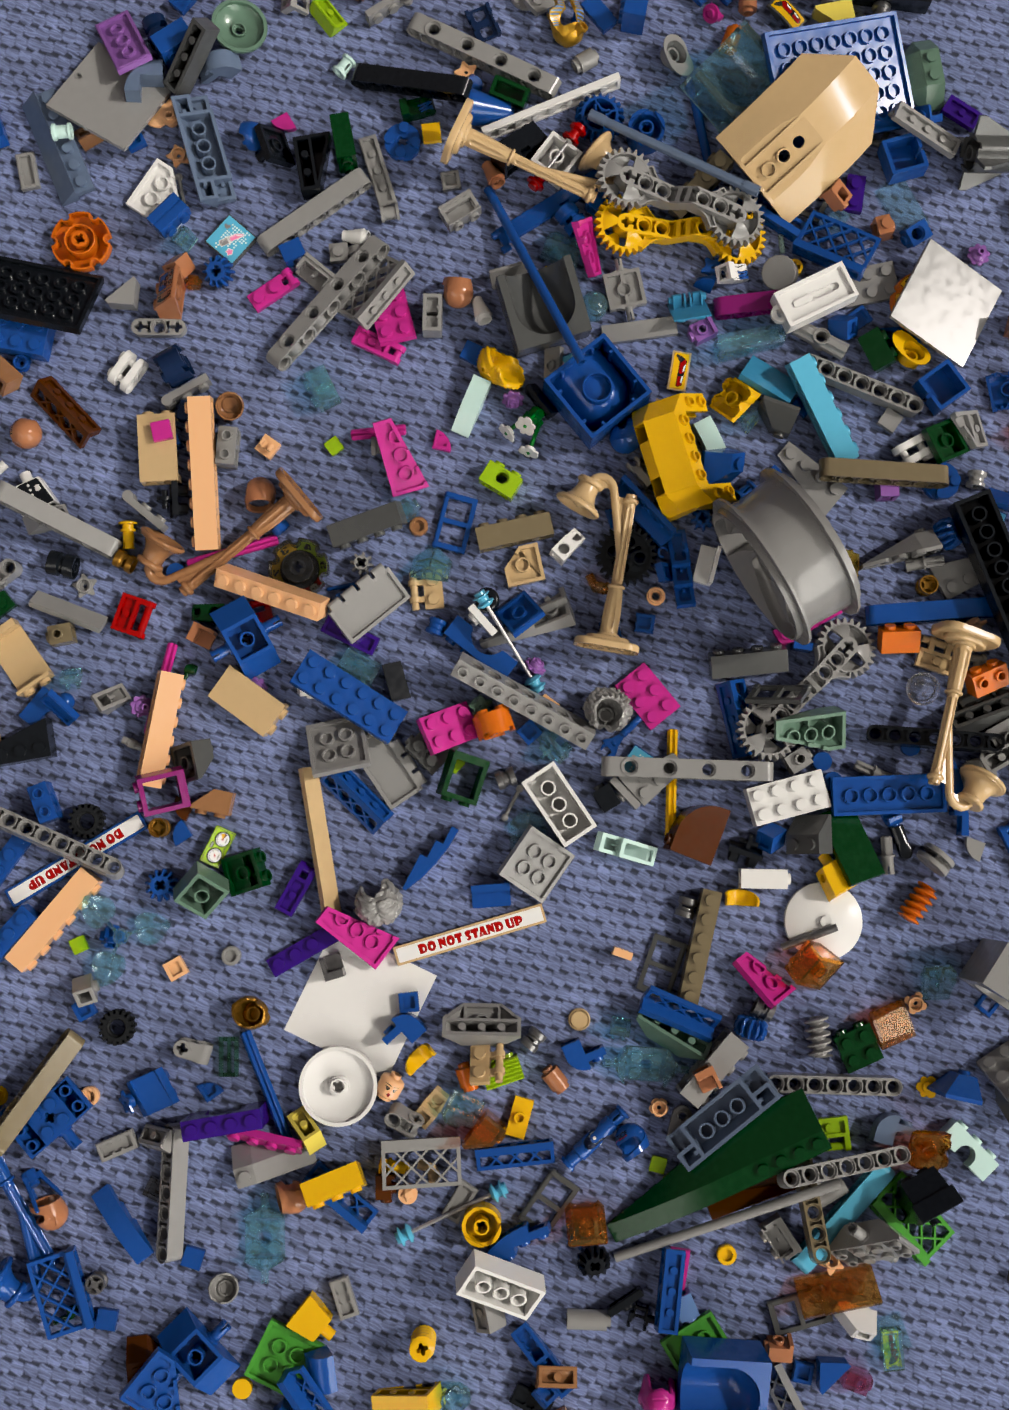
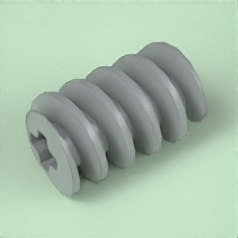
M812 1016L804 1022V1024L810 1025V1028L806 1029L805 1032L811 1033V1036L806 1037V1040L812 1041L811 1044L807 1045V1048L813 1049L812 1052L808 1053V1056L814 1058L833 1056L828 1053L832 1051V1047L827 1045L832 1041L826 1037L831 1033L829 1030H825L830 1026L829 1023L824 1022L829 1018L828 1016Z

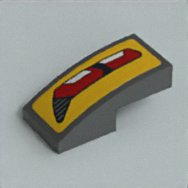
M772 0L766 6L777 21L781 20L787 29L800 27L807 21L790 0Z

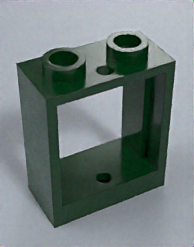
M348 112L330 114L340 173L347 175L358 168Z
M449 749L436 789V793L441 795L440 799L449 802L452 799L459 800V805L468 808L470 804L476 806L490 761ZM457 760L479 767L469 798L447 791Z

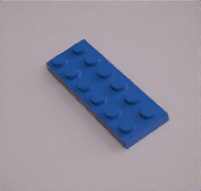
M311 649L289 681L293 686L387 745L408 713L405 709Z
M927 774L830 777L832 816L947 812L945 784L940 782L939 786L929 784L926 777Z

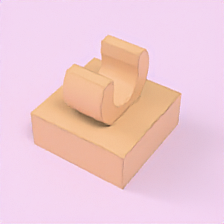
M265 433L254 449L271 461L280 449L281 444Z

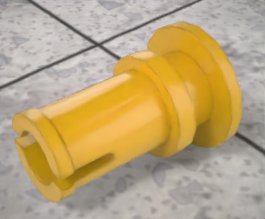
M131 520L118 522L119 525H122V529H120L123 535L122 549H135L134 532H136V529H134V525H137L138 522Z
M392 1157L385 1158L386 1163L391 1167L397 1161L392 1160ZM381 1158L378 1165L379 1174L382 1173ZM402 1161L394 1168L399 1174H405L409 1169Z

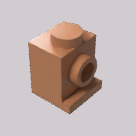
M838 178L819 198H823L833 212H836L838 210L843 211L849 205L848 201L853 195L841 179Z
M890 214L874 218L870 225L872 235L882 238L881 242L893 239L895 222L890 217Z
M787 1333V1336L767 1335L766 1340H763V1347L770 1360L779 1363H792L794 1343L791 1333Z

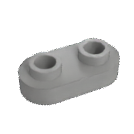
M678 1105L673 1109L667 1129V1136L692 1116L687 1106ZM685 1113L686 1117L684 1119H680L679 1114Z

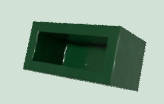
M495 75L489 91V95L511 103V106L520 110H525L531 94L530 88L499 75Z
M877 326L857 338L876 373L898 362L896 359L898 353L894 346H889L887 340L890 338L885 329L881 330Z

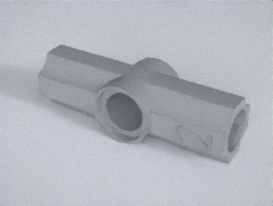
M810 323L792 332V335L811 344L813 349L824 351L839 360L843 359L850 344L831 335L827 329L817 328ZM822 337L825 341L820 342L816 338Z

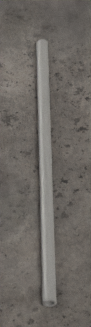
M838 1178L614 1252V1258L616 1262H620L843 1189Z

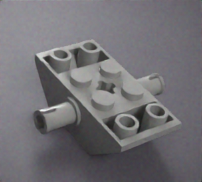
M880 1218L858 1223L850 1222L844 1225L829 1245L831 1254L849 1267H857L858 1264L862 1263L874 1264L880 1260L896 1263L899 1257L910 1258L914 1254H920V1249Z

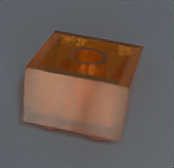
M808 940L789 959L784 968L795 984L820 990L844 962L821 943Z
M487 1108L463 1138L462 1147L464 1149L493 1147L496 1142L500 1144L506 1136V1123Z

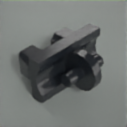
M171 481V484H169V496L168 490H162V496L157 497V502L162 503V509H168V503H170V519H176L177 516L188 514V503H178V497H187L188 486L177 484V481Z
M749 834L747 839L740 837L738 842L729 839L727 859L737 862L740 855L746 856L744 865L754 869L758 861L762 862L763 851L757 849L759 843L754 842L753 835Z

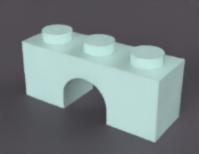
M951 1118L935 1135L954 1153L961 1146H968L970 1155L963 1164L977 1178L984 1181L999 1166L994 1160L996 1155L988 1148L985 1150L981 1146L983 1142L975 1134L971 1136L966 1131L968 1127L960 1119L956 1121Z

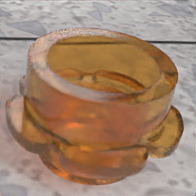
M188 275V278L184 279L187 289H201L203 281L199 279L198 275Z

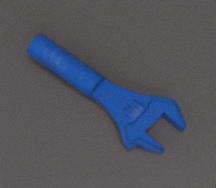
M636 715L618 735L610 739H604L600 750L607 746L611 751L607 756H615L623 738L642 719Z

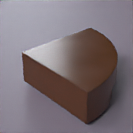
M176 796L174 802L180 801V797ZM186 807L175 811L181 819L187 821L193 808Z

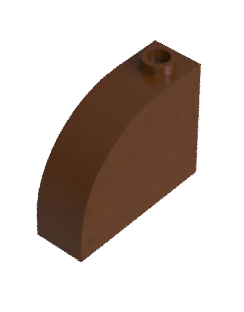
M704 804L686 809L675 819L669 833L665 835L663 848L711 866L731 811L722 807Z

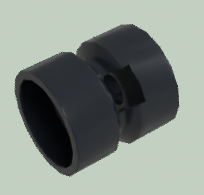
M51 550L46 559L45 571L50 575L59 576L61 574L63 578L74 580L79 572L80 557L69 553L64 555L63 552Z

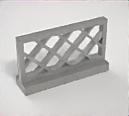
M386 256L338 313L360 324L363 329L368 331L415 275V272L406 261L402 259L398 261ZM387 272V275L380 277V274ZM375 286L374 290L368 292L369 288ZM363 300V303L357 306V302Z
M460 1136L380 1140L383 1191L462 1185ZM448 1149H456V1158L451 1163L442 1156ZM428 1150H434L439 1155L432 1164L423 1158ZM414 1151L419 1158L411 1166L403 1157L408 1152ZM397 1152H404V1153H403L402 1156H400ZM385 1153H395L399 1157L392 1167L386 1163ZM440 1158L449 1164L442 1174L433 1167ZM420 1159L429 1165V1168L422 1176L413 1168ZM401 1160L410 1167L402 1177L394 1170ZM455 1162L457 1164V1169L453 1166ZM451 1167L457 1172V1181L449 1182L444 1177ZM431 1168L439 1175L434 1183H429L424 1178ZM411 1170L420 1177L415 1184H409L404 1180ZM393 1171L400 1180L395 1185L386 1186V1177ZM442 1178V1179H444L446 1182H439V1181H440V1179ZM401 1181H403V1182L405 1183V1185H399V1184H400Z

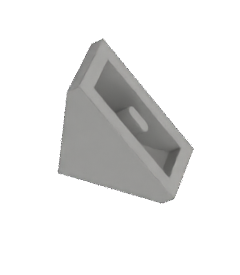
M133 276L108 296L105 301L111 309L138 311L139 282Z
M122 683L90 696L99 712L106 715L132 699Z

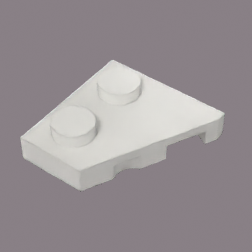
M474 603L468 607V618L475 626L479 624L491 636L498 632Z

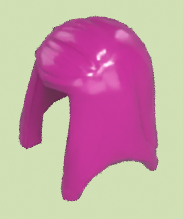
M648 1373L645 1374L638 1394V1402L643 1410H674L677 1400L675 1381L669 1378V1391L663 1388L653 1390L650 1376Z

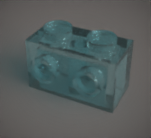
M324 364L303 374L305 380L302 382L307 392L311 390L314 396L311 398L315 409L319 407L322 413L342 403Z

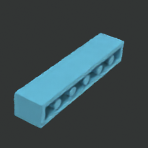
M808 353L785 365L788 375L828 456L849 459L859 457V448L850 437L849 427L846 424L844 425L841 419L842 413L833 402L834 396L832 392L827 390L825 386L826 380L823 374L819 373L814 356Z

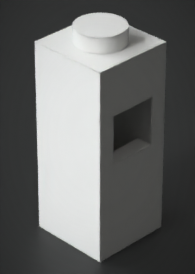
M738 868V888L788 889V885L791 884V874L788 873L787 869Z

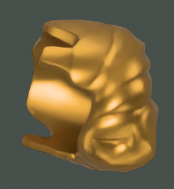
M244 996L232 1004V1018L237 1025L244 1029L253 1030L260 1028L263 1025H267L270 1020L268 1007L257 997Z

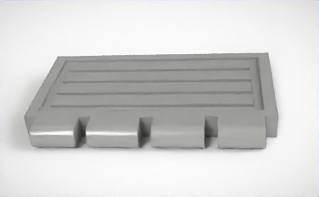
M381 563L370 570L373 578L365 574L355 582L358 590L351 585L340 594L344 600L343 602L336 597L327 604L330 610L327 614L350 644L356 642L410 598V595L389 567L384 568Z
M367 733L366 738L371 766L364 767L363 769L390 810L421 791L423 789L421 785L426 783L427 780L420 770L414 774L412 773L418 766L409 754L402 758L401 755L406 751L399 738L393 742L390 741L387 745Z

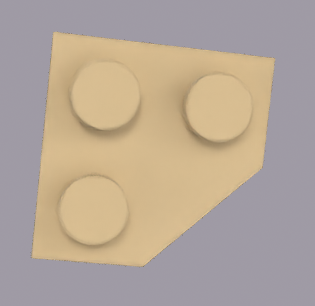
M537 542L518 546L511 560L504 568L508 588L546 579Z

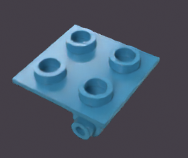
M701 290L692 292V297L691 293L688 292V301H686L685 293L668 297L667 307L674 322L683 323L691 319L702 320L712 316L704 300L706 299V292Z

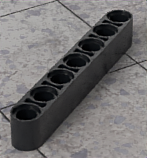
M364 63L356 64L351 79V84L354 87L363 90L465 103L466 99L469 98L473 85L472 80L465 76Z
M871 725L867 729L866 739L870 744L936 749L937 744L930 742L929 737L931 735L939 736L940 729ZM876 730L880 733V737L872 739L869 733ZM952 730L953 736L958 737L960 740V744L953 745V751L997 754L1005 746V739L1000 734ZM897 732L900 735V739L894 741L890 739L889 734ZM916 733L919 735L920 740L912 742L909 739V735ZM977 738L980 741V746H972L970 739ZM990 740H998L1000 747L993 748L990 745Z

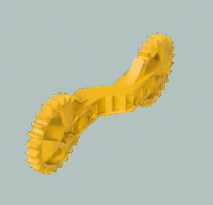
M608 199L599 206V211L595 213L597 218L593 221L597 225L594 231L599 232L596 238H602L600 245L606 243L605 250L607 251L609 248H612V254L618 251L620 257L624 252L627 257H629L631 252L633 255H636L638 251L642 252L650 244L670 245L693 242L705 245L713 257L719 255V262L724 259L725 262L732 261L734 264H746L748 266L762 254L761 251L765 248L763 243L766 241L762 237L766 231H760V236L752 244L750 243L747 247L742 246L739 249L738 257L736 258L732 256V249H730L729 243L724 247L722 240L718 243L716 242L717 236L711 237L713 230H706L701 217L678 220L660 219L652 214L647 205L639 209L633 207L631 211L628 209V213L621 214V205L614 208L615 202L612 201L608 204ZM747 212L745 220L753 218V212L750 215ZM612 227L613 233L606 235L605 230ZM727 229L726 235L731 237L733 230ZM619 238L626 239L625 246L619 245Z

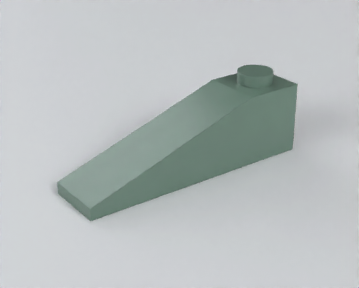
M828 706L774 720V739L827 751L846 748V711L836 706Z

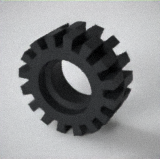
M80 804L77 808L74 807L72 809L73 812L69 814L70 819H68V823H70V826L68 827L72 829L74 835H77L76 837L93 838L99 835L100 832H103V826H106V823H104L106 816L103 815L104 812L100 810V807L94 804ZM88 813L93 816L94 824L91 828L85 829L81 826L80 819L84 814Z
M115 1009L103 1015L104 1017L100 1020L101 1024L98 1025V1029L100 1028L101 1030L99 1035L102 1034L103 1037L101 1039L103 1041L106 1040L107 1044L117 1046L133 1038V1034L137 1030L135 1029L137 1022L134 1021L135 1017L131 1016L130 1011ZM116 1019L121 1020L125 1025L122 1034H115L111 1030V1023Z

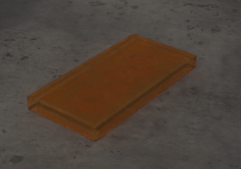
M865 1263L857 1267L835 1269L831 1276L825 1271L793 1278L804 1320L882 1305L883 1303L871 1264Z

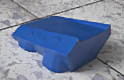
M1009 371L1003 373L996 372L985 376L993 412L1009 409Z
M162 1067L126 1082L143 1117L180 1101L176 1089L172 1087L169 1081L170 1075L168 1071Z

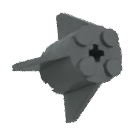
M979 115L974 133H970L969 137H956L961 140L959 146L961 147L960 158H963L964 163L960 164L963 171L958 190L966 191L1001 174L1009 173V130L987 115Z

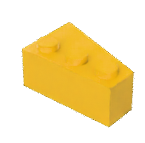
M354 1161L299 1185L307 1208L313 1207V1210L325 1206L324 1202L331 1199L332 1202L344 1198V1194L349 1192L355 1194L362 1191V1187L368 1184L360 1162Z
M441 1381L435 1382V1385L432 1387H423L422 1384H416L415 1389H404V1386L379 1388L371 1395L372 1410H440L443 1407Z

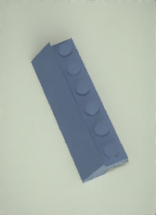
M54 88L35 94L33 91L22 108L61 204L64 207L79 201L80 196L96 189L75 136L74 140L66 138L53 141L51 124L66 125L68 122L64 117L46 108V104L56 91Z
M189 94L171 96L170 99L200 203L218 208L219 204L236 202L237 198L232 184V175L213 109L210 107L207 95L190 97Z
M755 1064L665 1139L677 1153V1158L687 1171L690 1172L779 1100L781 1095L772 1080L767 1077L758 1064Z

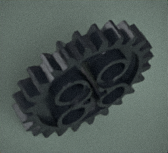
M632 525L630 537L634 541V546L629 547L628 554L638 546L641 549L631 553L626 561L628 571L624 573L623 578L626 587H628L629 582L636 586L637 579L642 583V576L648 578L650 575L647 570L653 572L654 568L651 565L657 562L652 559L657 557V553L652 552L656 549V545L650 546L653 539H646L647 532L643 535L640 534L641 528L637 532L634 531V525ZM612 529L609 530L610 536L603 535L605 541L599 540V544L602 547H596V551L601 553L595 555V559L601 560L596 565L603 567L600 573L606 572L605 579L612 578L614 565L611 563L615 561V557H611L608 554L610 549H615L614 531ZM636 555H642L644 557V562L637 563L634 560V557Z

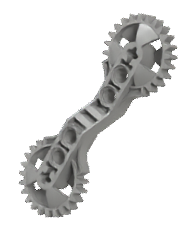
M620 147L618 152L615 148L611 153L607 152L596 168L598 172L595 174V177L599 179L595 184L601 185L598 192H604L602 198L608 197V204L612 201L615 202L614 208L621 205V209L624 210L627 206L629 211H631L633 207L639 209L645 205H652L661 210H686L701 217L706 230H713L711 237L717 236L716 242L718 243L722 240L724 247L729 243L730 249L735 245L740 249L742 246L747 247L750 243L752 244L760 236V231L764 228L761 224L765 219L760 218L764 212L759 211L762 204L756 205L755 203L758 198L752 199V195H747L743 191L740 192L737 187L733 190L732 186H729L727 189L722 187L712 192L700 186H674L660 180L654 165H647L649 159L644 161V154L642 153L638 156L637 150L631 153L630 147L625 152L622 147ZM630 159L634 161L633 167L628 166ZM616 176L614 184H606L605 178ZM619 191L623 192L622 198L617 197ZM738 198L743 200L742 206L736 203ZM747 212H753L754 218L745 220ZM727 229L733 230L731 237L726 235Z
M846 617L841 620L836 618L833 622L830 621L821 628L822 631L817 633L819 638L815 640V643L819 645L814 647V666L796 684H811L812 686L810 694L806 696L802 704H793V708L788 704H749L748 708L746 707L742 710L743 713L738 715L741 720L736 722V725L740 728L735 730V732L741 735L736 738L743 741L740 747H747L745 753L751 751V758L758 755V761H762L765 758V761L769 762L771 759L773 761H777L779 758L782 759L785 757V754L791 752L790 748L794 747L795 744L783 742L785 746L781 749L771 741L774 738L776 714L780 715L781 718L798 714L804 705L831 680L854 679L869 670V666L874 663L871 659L876 657L872 653L876 647L871 646V643L875 640L868 638L872 633H865L866 626L860 628V622L854 624L853 619L847 622ZM829 631H832L842 640L834 644L827 634ZM855 653L863 661L861 666L850 660ZM831 658L835 660L836 665L831 661ZM819 671L823 672L824 677L820 675ZM789 691L784 697L796 698L801 691ZM750 713L761 719L757 726L750 720ZM771 726V728L766 733V727ZM753 733L755 734V735L750 736V737H747V736H746V735L753 734Z

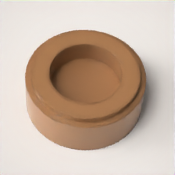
M422 517L413 518L409 523L410 532L418 537L425 535L428 531L427 521Z

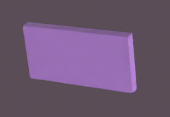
M128 10L95 25L119 75L153 60Z

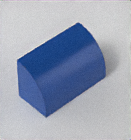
M326 1345L304 1353L306 1369L323 1395L337 1392L338 1386L334 1357L328 1346Z

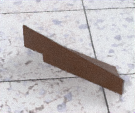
M777 1175L707 1206L711 1219L714 1220L793 1191L796 1188H781L777 1183ZM786 1175V1181L790 1184L792 1179Z

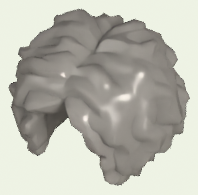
M596 687L594 691L589 693L582 708L585 718L589 720L590 726H594L599 730L605 727L611 733L625 728L633 714V707L630 704L631 699L624 692H621L620 689L616 690L615 687Z
M383 878L380 891L375 894V897L368 896L364 892V888L362 886L359 887L356 900H354L355 909L353 911L361 920L367 922L369 926L389 925L395 921L402 911V906L404 905L403 894L400 893L399 889L388 878Z

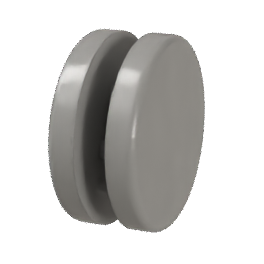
M772 256L763 265L761 272L762 280L769 289L781 290L796 283L798 279L797 265L788 256Z
M926 842L923 845V849L926 852L919 850L916 853L917 858L937 875L946 877L950 869L955 866L954 861L940 848Z

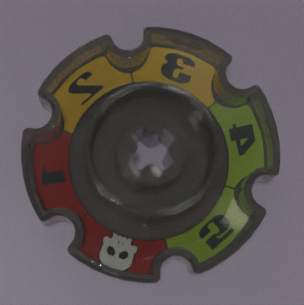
M299 537L296 543H292L288 539L280 543L272 552L275 555V559L268 562L269 578L318 593L325 586L324 581H322L323 577L329 576V560L325 553H318L320 546L314 541ZM300 564L303 568L300 569V572H297L296 568Z

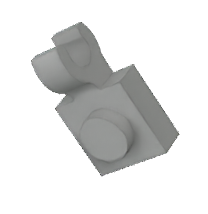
M347 242L329 244L330 263H346L349 257L360 248V244L348 247Z
M635 456L633 460L637 465L633 467L626 463V468L633 473L634 478L646 491L652 486L648 471H643L640 468L641 461Z

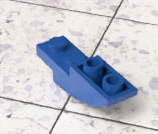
M528 1220L521 1222L503 1233L485 1253L509 1262L517 1255V1246L520 1248L525 1247L531 1243V1240L547 1238L552 1229L551 1224L548 1220L530 1227Z

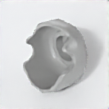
M227 1272L216 1274L210 1280L208 1286L210 1299L218 1304L232 1302L237 1297L240 1288L238 1280L234 1275Z

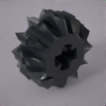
M597 1242L594 1246L588 1243L587 1248L581 1247V1253H577L578 1269L581 1270L583 1276L588 1275L590 1279L594 1275L599 1278L601 1273L606 1274V1269L610 1268V1255L604 1246L599 1247Z

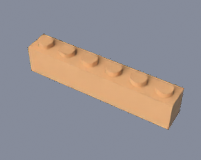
M228 563L216 568L214 587L241 596L244 595L249 599L314 621H319L327 616V604L330 602L329 597Z
M162 670L157 671L136 776L163 770L170 763V755L168 753L169 748L174 743V736H172L173 728H176L178 724L176 713L182 704L180 694L186 684L184 675ZM166 778L142 784L143 786L161 789L162 785L166 782Z
M80 867L4 958L20 972L32 971L38 964L37 959L41 955L47 954L51 949L49 945L53 940L57 941L64 932L62 930L64 927L71 925L75 921V914L79 910L82 911L89 904L88 899L91 895L95 896L102 887L100 885L103 880L90 869Z

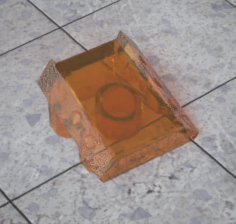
M903 999L890 1002L881 1008H873L868 1014L869 1023L882 1050L916 1036Z
M927 1130L912 1132L908 1145L911 1153L908 1164L915 1169L934 1166L939 1170L947 1167L949 1159L946 1153L951 1148L952 1142L950 1139L952 1134L945 1131Z
M599 1200L580 1204H572L570 1202L566 1206L565 1218L569 1247L608 1243L604 1205Z

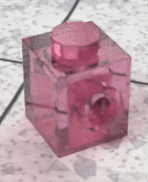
M850 1364L851 1367L840 1377L839 1382L843 1388L866 1397L868 1391L872 1389L873 1377L868 1370Z

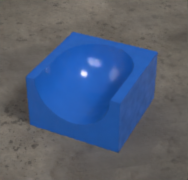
M605 333L581 350L587 360L585 364L579 366L574 357H572L547 376L543 382L544 395L589 450L607 437L616 425L621 426L627 421V418L632 417V412L647 405L652 394L650 388Z
M682 1336L676 1387L677 1400L674 1410H767L772 1361L761 1341Z

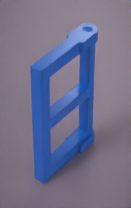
M445 491L431 546L464 555L478 500ZM449 499L472 505L468 523L444 517ZM443 523L466 529L461 547L438 541Z

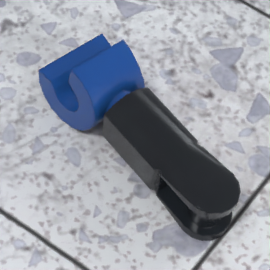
M882 814L883 822L886 826L890 827L889 829L896 844L898 855L905 859L911 858L913 854L903 824H899L903 822L902 814Z

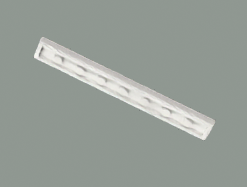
M619 72L481 127V133L496 139L516 131L532 121L536 123L578 106L580 101H584L586 96L591 98L592 93L598 96L600 92L602 95L620 89L621 77Z

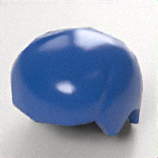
M243 121L239 127V133L244 135L245 138L242 143L246 145L248 150L257 152L261 149L254 127L259 123Z

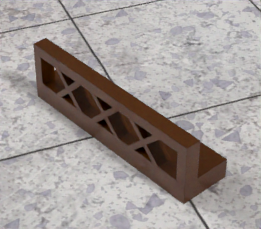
M52 376L37 381L30 396L80 449L84 448L89 438L98 435L102 429ZM40 390H41V392L43 393L45 400H43V399L38 395V393H39ZM51 403L56 406L57 413L52 410ZM64 417L68 419L70 427L65 424ZM76 430L83 435L81 440L78 438Z

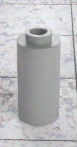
M567 1308L566 1328L569 1330L607 1331V1327H611V1317L607 1314V1310Z

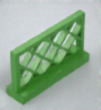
M900 1171L873 1200L869 1208L878 1218L900 1232L920 1249V1254H914L912 1258L917 1264L926 1267L931 1262L929 1259L955 1232L940 1215L936 1217L940 1222L937 1225H942L947 1230L942 1237H936V1225L932 1227V1237L923 1236V1225L918 1226V1236H912L909 1233V1224L914 1223H906L904 1227L902 1220H898L896 1217V1208H901L896 1205L894 1197L897 1192V1182L901 1178L907 1177L903 1171ZM886 1193H892V1205H885L881 1200ZM923 1239L932 1240V1248L928 1252L923 1249Z

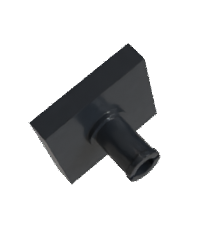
M260 123L257 124L254 129L261 149L255 152L256 159L260 163L266 161L287 168L293 167L295 162L284 131Z

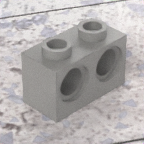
M423 293V338H442V294Z
M218 427L215 464L218 468L238 470L241 432L238 427Z

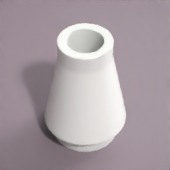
M365 228L342 231L343 242L354 245L360 244V247L370 237V231Z
M481 296L472 298L475 322L480 326L489 324L492 321V312Z

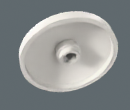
M820 882L805 885L797 890L788 901L784 912V928L789 940L836 923L839 931L795 947L802 954L817 960H832L845 955L857 943L862 931V913L851 893L846 891L829 902Z
M332 1046L317 1052L304 1066L299 1078V1096L303 1107L313 1119L327 1126L344 1127L361 1120L370 1111L377 1096L378 1079L372 1063L361 1052L346 1046Z

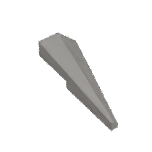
M560 587L558 589L559 593L552 598L549 596L544 598L545 602L538 606L544 611L545 616L515 638L506 627L504 628L511 642L576 625L575 616L564 587ZM498 628L496 629L498 632L495 635L479 640L483 649L507 643Z

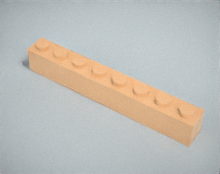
M210 395L187 396V402H184V410L188 414L185 429L186 433H189L186 448L187 452H190L187 467L188 471H191V479L188 480L189 490H192V498L189 499L190 509H193V517L190 518L191 528H194V536H192L191 542L192 547H195V551L221 550L217 465L215 464L214 402Z

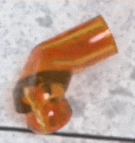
M594 573L585 576L594 593L602 595L608 593L609 588L607 585L610 584L609 582L597 581Z

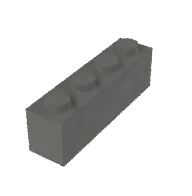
M207 17L192 18L163 84L175 95L191 93L220 32V29Z
M393 501L327 525L326 528L333 548L345 550L351 548V544L355 542L362 544L369 541V537L374 536L378 538L386 535V531L392 530V532L401 530L403 525L408 524L402 503L400 501Z
M772 643L767 647L753 645L748 649L733 647L729 651L714 649L713 652L708 653L709 675L712 679L789 672L788 649L782 643Z

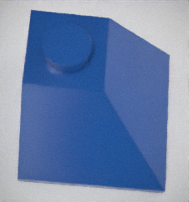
M731 448L702 451L701 461L707 474L708 484L730 483L743 472L745 452Z
M959 1069L958 1072L950 1070L928 1086V1090L945 1098L981 1106L983 1103L978 1078L970 1075L971 1072L964 1069Z

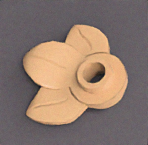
M171 99L161 106L149 121V126L161 128L167 125L173 128L178 125Z

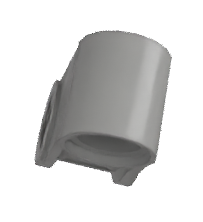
M4 559L0 562V591L22 574L23 567L19 562L11 559ZM13 564L14 569L9 573L8 568Z
M183 1037L174 1044L173 1052L179 1058L208 1065L214 1045L206 1041ZM183 1043L185 1044V1048H188L184 1052L182 1051V1047H180Z
M400 1102L392 1103L384 1117V1122L388 1127L395 1129L410 1139L417 1136V1130L425 1121L420 1113L411 1110Z

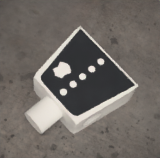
M30 471L22 472L19 475L22 484L17 485V488L52 506L60 505L56 496L41 477L33 478Z

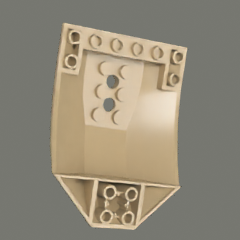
M801 53L756 100L715 138L749 180L761 186L760 193L776 213L790 223L826 191L872 144L879 85L857 56ZM797 136H801L804 139V144L800 148H796L793 145V140ZM782 150H787L789 157L786 161L781 162L779 160V153Z

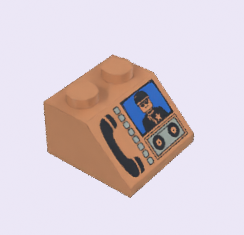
M174 265L161 274L159 283H156L157 299H154L153 307L160 319L182 320L186 286L179 265Z

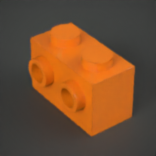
M886 623L884 626H878L877 649L881 654L920 653L921 630L914 623H904L903 625Z
M992 658L980 666L971 667L967 671L965 678L967 693L978 699L1009 685L1007 664L997 658Z

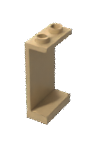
M164 410L161 413L154 414V412L146 411L142 412L141 415H136L140 483L143 486L169 485L171 481H177V484H182V477L178 473L176 421L178 419L175 412ZM169 419L174 439L155 443L150 423Z
M10 618L0 625V665L18 690L16 692L17 696L30 697L36 692V688L48 685L52 681L51 678L55 675L18 620Z
M229 665L208 697L262 737H266L268 734L271 736L277 729L276 723L279 719L283 720L287 715L289 705L280 702L241 673V669L237 666Z

